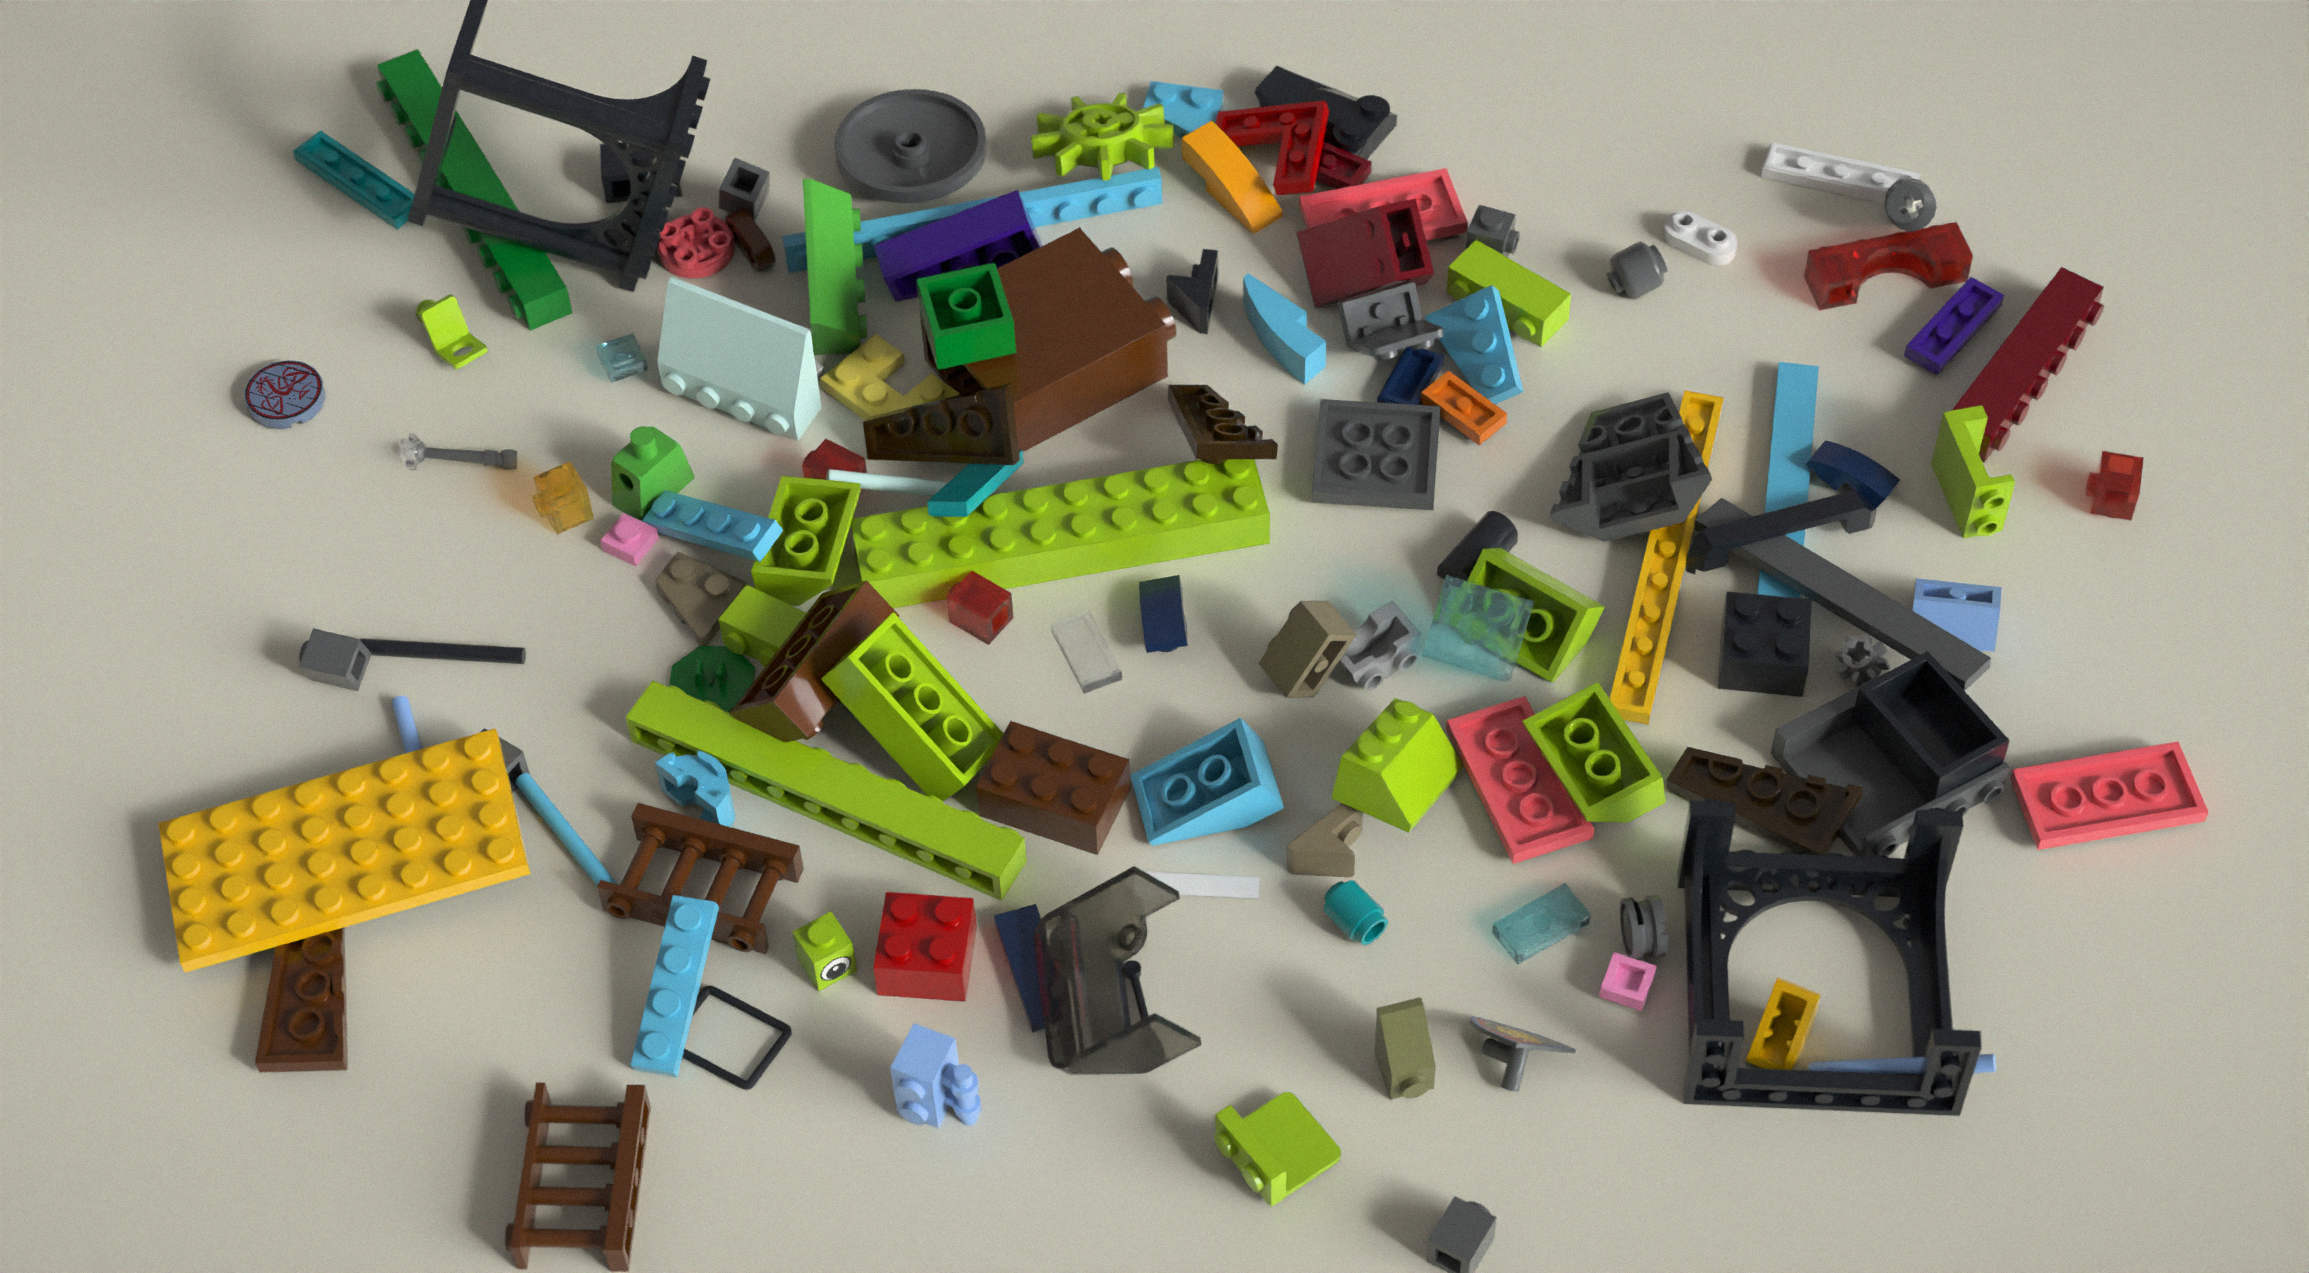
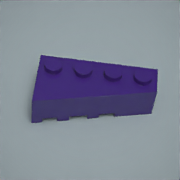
M1015 190L905 234L893 237L874 245L883 279L895 302L918 298L916 279L995 263L996 267L999 268L1041 247L1042 243L1019 191Z

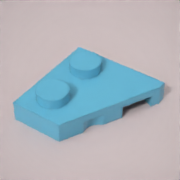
M1150 81L1143 109L1158 103L1162 104L1164 107V123L1173 124L1174 135L1182 138L1185 134L1191 133L1211 120L1216 123L1217 114L1221 111L1224 101V90Z

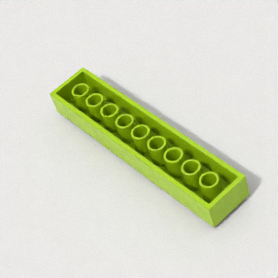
M1224 459V462L1219 464H1209L1201 460L990 495L967 517H935L929 515L928 506L854 518L851 522L860 581L867 580L892 608H899L1270 544V512L1255 459Z

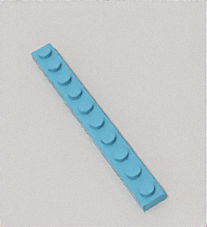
M1154 167L1150 170L1143 169L1111 175V179L1102 181L1100 177L1019 193L1036 228L1162 204V177L1159 168ZM997 197L862 221L861 231L854 232V244L862 243L863 259L877 257L874 248L876 244ZM806 233L782 236L788 272L793 273L807 270Z

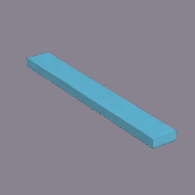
M1779 362L1764 513L1808 502L1810 468L1806 463L1812 454L1819 366ZM1805 530L1786 534L1787 537L1804 546ZM1759 569L1757 594L1800 598L1799 592Z

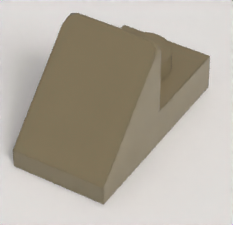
M1343 803L1337 806L1287 845V870L1292 875L1352 877L1355 870V854L1348 846L1353 844L1362 832L1363 812Z

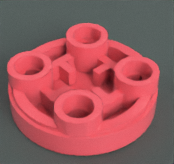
M697 208L692 214L666 222L663 232L659 233L661 234L657 246L659 259L669 272L679 277L696 279L716 274L730 263L735 252L732 230H730L726 222L714 216V212L709 208Z

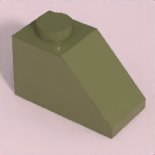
M1421 997L1377 1008L1374 1054L1390 1100L1403 1096L1405 1098H1415L1423 1095L1428 1090L1434 1089L1436 1065Z

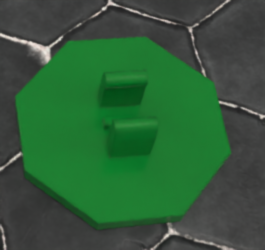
M699 646L672 665L669 685L676 686L687 695L703 702L706 700L712 701L720 706L722 710L730 713L754 682L755 666L742 654H736L726 646Z

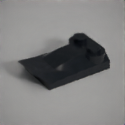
M1277 65L1255 90L1260 107L1325 100L1329 109V115L1323 142L1364 159H1368L1397 126V115L1390 112V105L1384 98L1376 95L1357 98Z

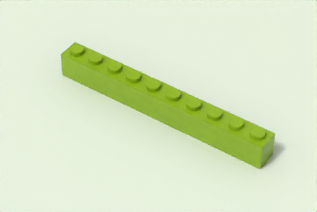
M652 680L626 716L631 742L664 756L669 753H674L675 757L683 755L698 756L697 751H703L715 757L726 769L729 784L998 900H1003L1027 862L1025 838L1012 828L1006 826L998 827L986 822L972 811H960L944 804L942 800L934 795L920 794L907 788L896 779H885L869 772L858 763L849 764L835 758L823 748H812L796 740L785 743L736 720L729 712L722 710L716 703L708 700L704 702L687 695L676 686H665Z

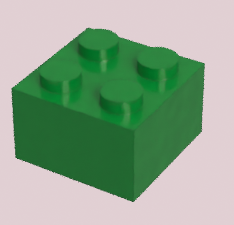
M995 263L916 279L920 313L937 370L1016 353L1014 321Z

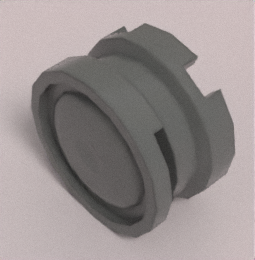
M1648 895L1643 901H1635L1633 897L1621 899L1620 925L1623 944L1628 957L1638 960L1642 959L1644 954L1651 953L1653 957H1663L1668 953V933H1665L1664 924L1667 920L1659 895Z

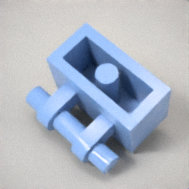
M1916 578L1912 611L1981 652H1995L2002 587Z
M914 1023L890 1067L897 1113L913 1124L923 1125L926 1123L939 1128L949 1107H953L955 1114L963 1124H974L981 1111L980 1097L977 1094L979 1089L978 1079L970 1066L966 1064L959 1065L956 1039Z

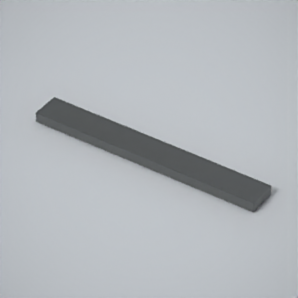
M1721 497L1695 520V530L1700 532L1702 529L1749 518L1752 515ZM1786 535L1729 549V551L1868 633L1880 642L1882 641L1885 645L1910 660L1928 651L1964 691L1990 668L1991 657Z

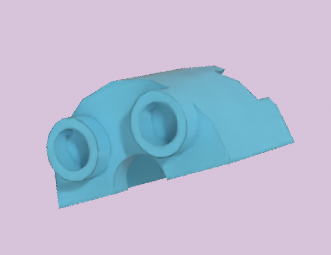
M697 751L698 756L683 755L675 757L674 753H669L655 762L663 793L682 807L688 804L700 805L703 808V813L700 816L701 820L728 827L732 825L736 815L726 769L715 757L703 751Z

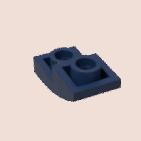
M1826 440L1806 463L1819 479L1826 482L1835 491L1846 482L1875 508L1888 497L1900 481L1892 472L1866 455L1849 447Z
M1180 575L1139 582L1146 652H1171L1178 647L1188 646L1187 623L1183 608V588Z

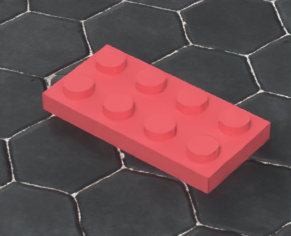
M1447 168L1299 196V208L1307 229L1377 206L1415 198L1426 241L1467 233L1468 227L1467 219Z
M1526 696L1455 717L1446 722V731L1512 864L1593 839L1594 835L1593 825L1585 820L1523 726V720L1535 715Z
M2179 741L2017 768L2012 770L2010 781L2037 850L2205 822L2208 815V809Z

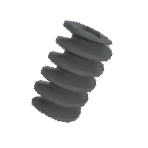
M1914 178L1900 179L1893 183L1886 192L1884 200L1886 213L1892 224L1906 231H1916L1927 226L1934 218L1937 208L1935 196L1929 186L1921 180ZM1912 196L1914 201L1921 200L1915 204V212L1909 213L1907 208L1900 209V207L1905 205V197Z

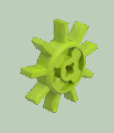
M1118 93L1112 103L1086 105L1078 96L1071 97L1072 112L1066 117L1040 112L1036 116L1038 134L1031 135L1033 159L1055 156L1056 175L1063 177L1077 166L1082 165L1098 168L1102 181L1111 179L1113 166L1128 161L1150 170L1155 167L1154 148H1174L1173 124L1164 123L1163 105L1158 103L1135 112L1127 107L1126 93Z

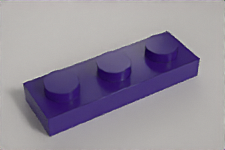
M1970 277L1906 345L1904 356L1938 375L2002 306L2004 295Z

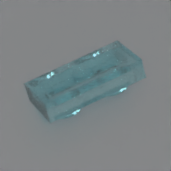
M1564 883L1493 923L1492 934L1514 961L1520 964L1590 924L1591 914Z

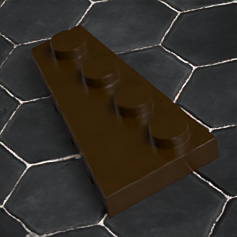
M1011 383L870 416L863 421L868 460L1014 465L1020 460Z
M1168 385L1167 400L1196 459L1209 464H1219L1224 462V459H1277L1278 444L1273 439L1263 440V431L1256 425L1246 426L1245 416L1239 411L1228 409L1229 402L1210 386Z
M1691 747L1686 748L1666 779V788L1692 801L1715 799L1720 802H1735L1736 822L1804 855H1826L1863 794V787L1847 784L1846 788L1828 784L1826 779L1808 775L1807 778L1785 774L1782 773V768L1765 765V768L1746 765L1739 758Z

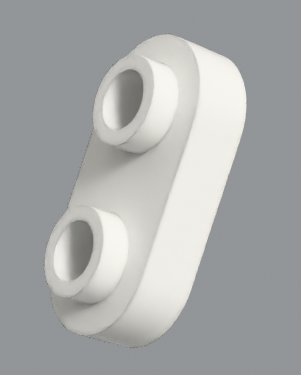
M1677 211L1667 217L1663 235L1665 241L1671 247L1714 266L1728 264L1734 259L1737 238L1730 230L1688 211Z

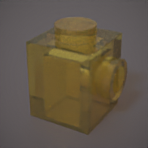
M571 461L533 477L537 494L532 495L535 508L541 518L547 517L557 535L594 519L587 488Z

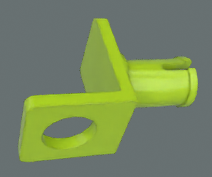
M449 294L436 302L432 299H426L418 304L415 312L416 316H419L417 319L424 324L436 355L451 367L459 369L488 352L486 345L469 332L457 300L453 295ZM461 348H473L465 355L454 356V353Z

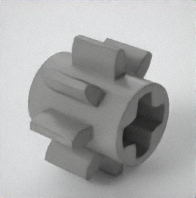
M1866 632L1862 635V638L1853 640L1847 636L1845 638L1846 645L1843 650L1836 651L1834 654L1837 660L1843 664L1837 670L1841 678L1847 679L1852 675V681L1856 688L1861 686L1863 682L1866 683L1879 677L1882 670L1890 669L1887 660L1881 657L1887 652L1883 642H1877L1872 646V639Z

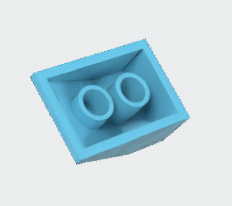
M1242 718L1130 775L1147 839L1152 846L1245 828L1284 808L1265 743Z

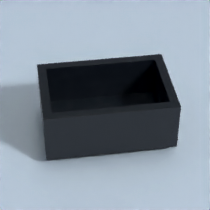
M1928 651L1858 689L1852 718L1928 803L2004 763L2010 740Z

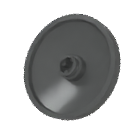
M924 89L897 90L864 101L850 111L842 120L837 129L834 142L837 166L844 179L865 195L894 203L926 202L947 196L959 190L977 175L984 163L987 149L984 125L980 117L970 106L948 94Z

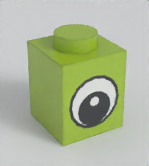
M831 911L792 931L797 960L818 991L857 971L853 943Z

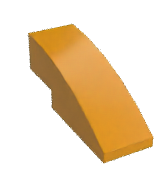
M1212 120L1182 137V159L1206 180V191L1252 234L1283 217L1281 207L1258 172L1239 148Z

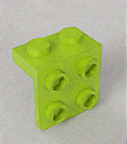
M1291 1092L1281 1093L1243 1119L1231 1105L1215 1114L1216 1134L1214 1135V1141L1218 1149L1226 1158L1231 1159L1242 1172L1249 1187L1253 1191L1259 1192L1270 1207L1334 1166L1341 1159L1340 1147Z

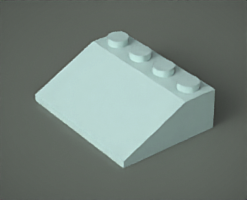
M670 278L667 283L657 359L662 388L667 389L674 395H683L698 401L707 408H716L731 414L740 421L751 422L764 427L775 435H784L798 441L822 408L810 329L677 278Z

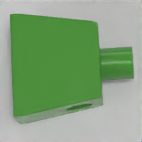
M654 426L635 428L630 433L631 442L619 451L611 461L612 504L621 512L642 521L651 509L654 501L660 497L664 490L679 493L695 479L694 473L678 442Z

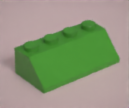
M803 179L814 355L852 353L860 347V339L867 338L866 315H858V303L865 302L864 279H856V267H863L862 243L854 244V232L861 231L860 208H852L850 193L812 179Z

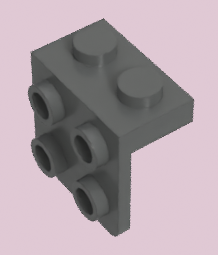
M1411 280L1337 301L1347 346L1360 351L1363 355L1374 356L1375 360L1393 358L1398 355L1397 350L1410 346L1414 350L1434 345V339L1444 336L1443 327L1422 319L1415 282Z

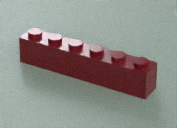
M2061 267L1951 410L1983 405L1988 419L1979 451L1982 462L1985 463L1994 450L1998 452L2002 450L2011 432L2009 429L2013 424L2019 426L2028 413L2030 401L2032 399L2038 401L2048 385V377L2051 374H2059L2067 359L2066 353L2069 349L2075 351L2079 347L2085 336L2087 325L2094 326L2097 323L2104 309V305L2100 303L2104 289L2103 286Z

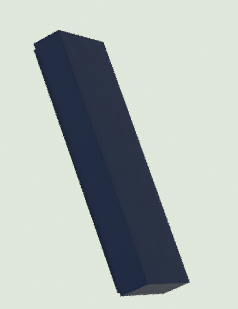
M1033 904L994 915V923L1031 1031L1035 1032L1074 1021V1010L1037 905Z

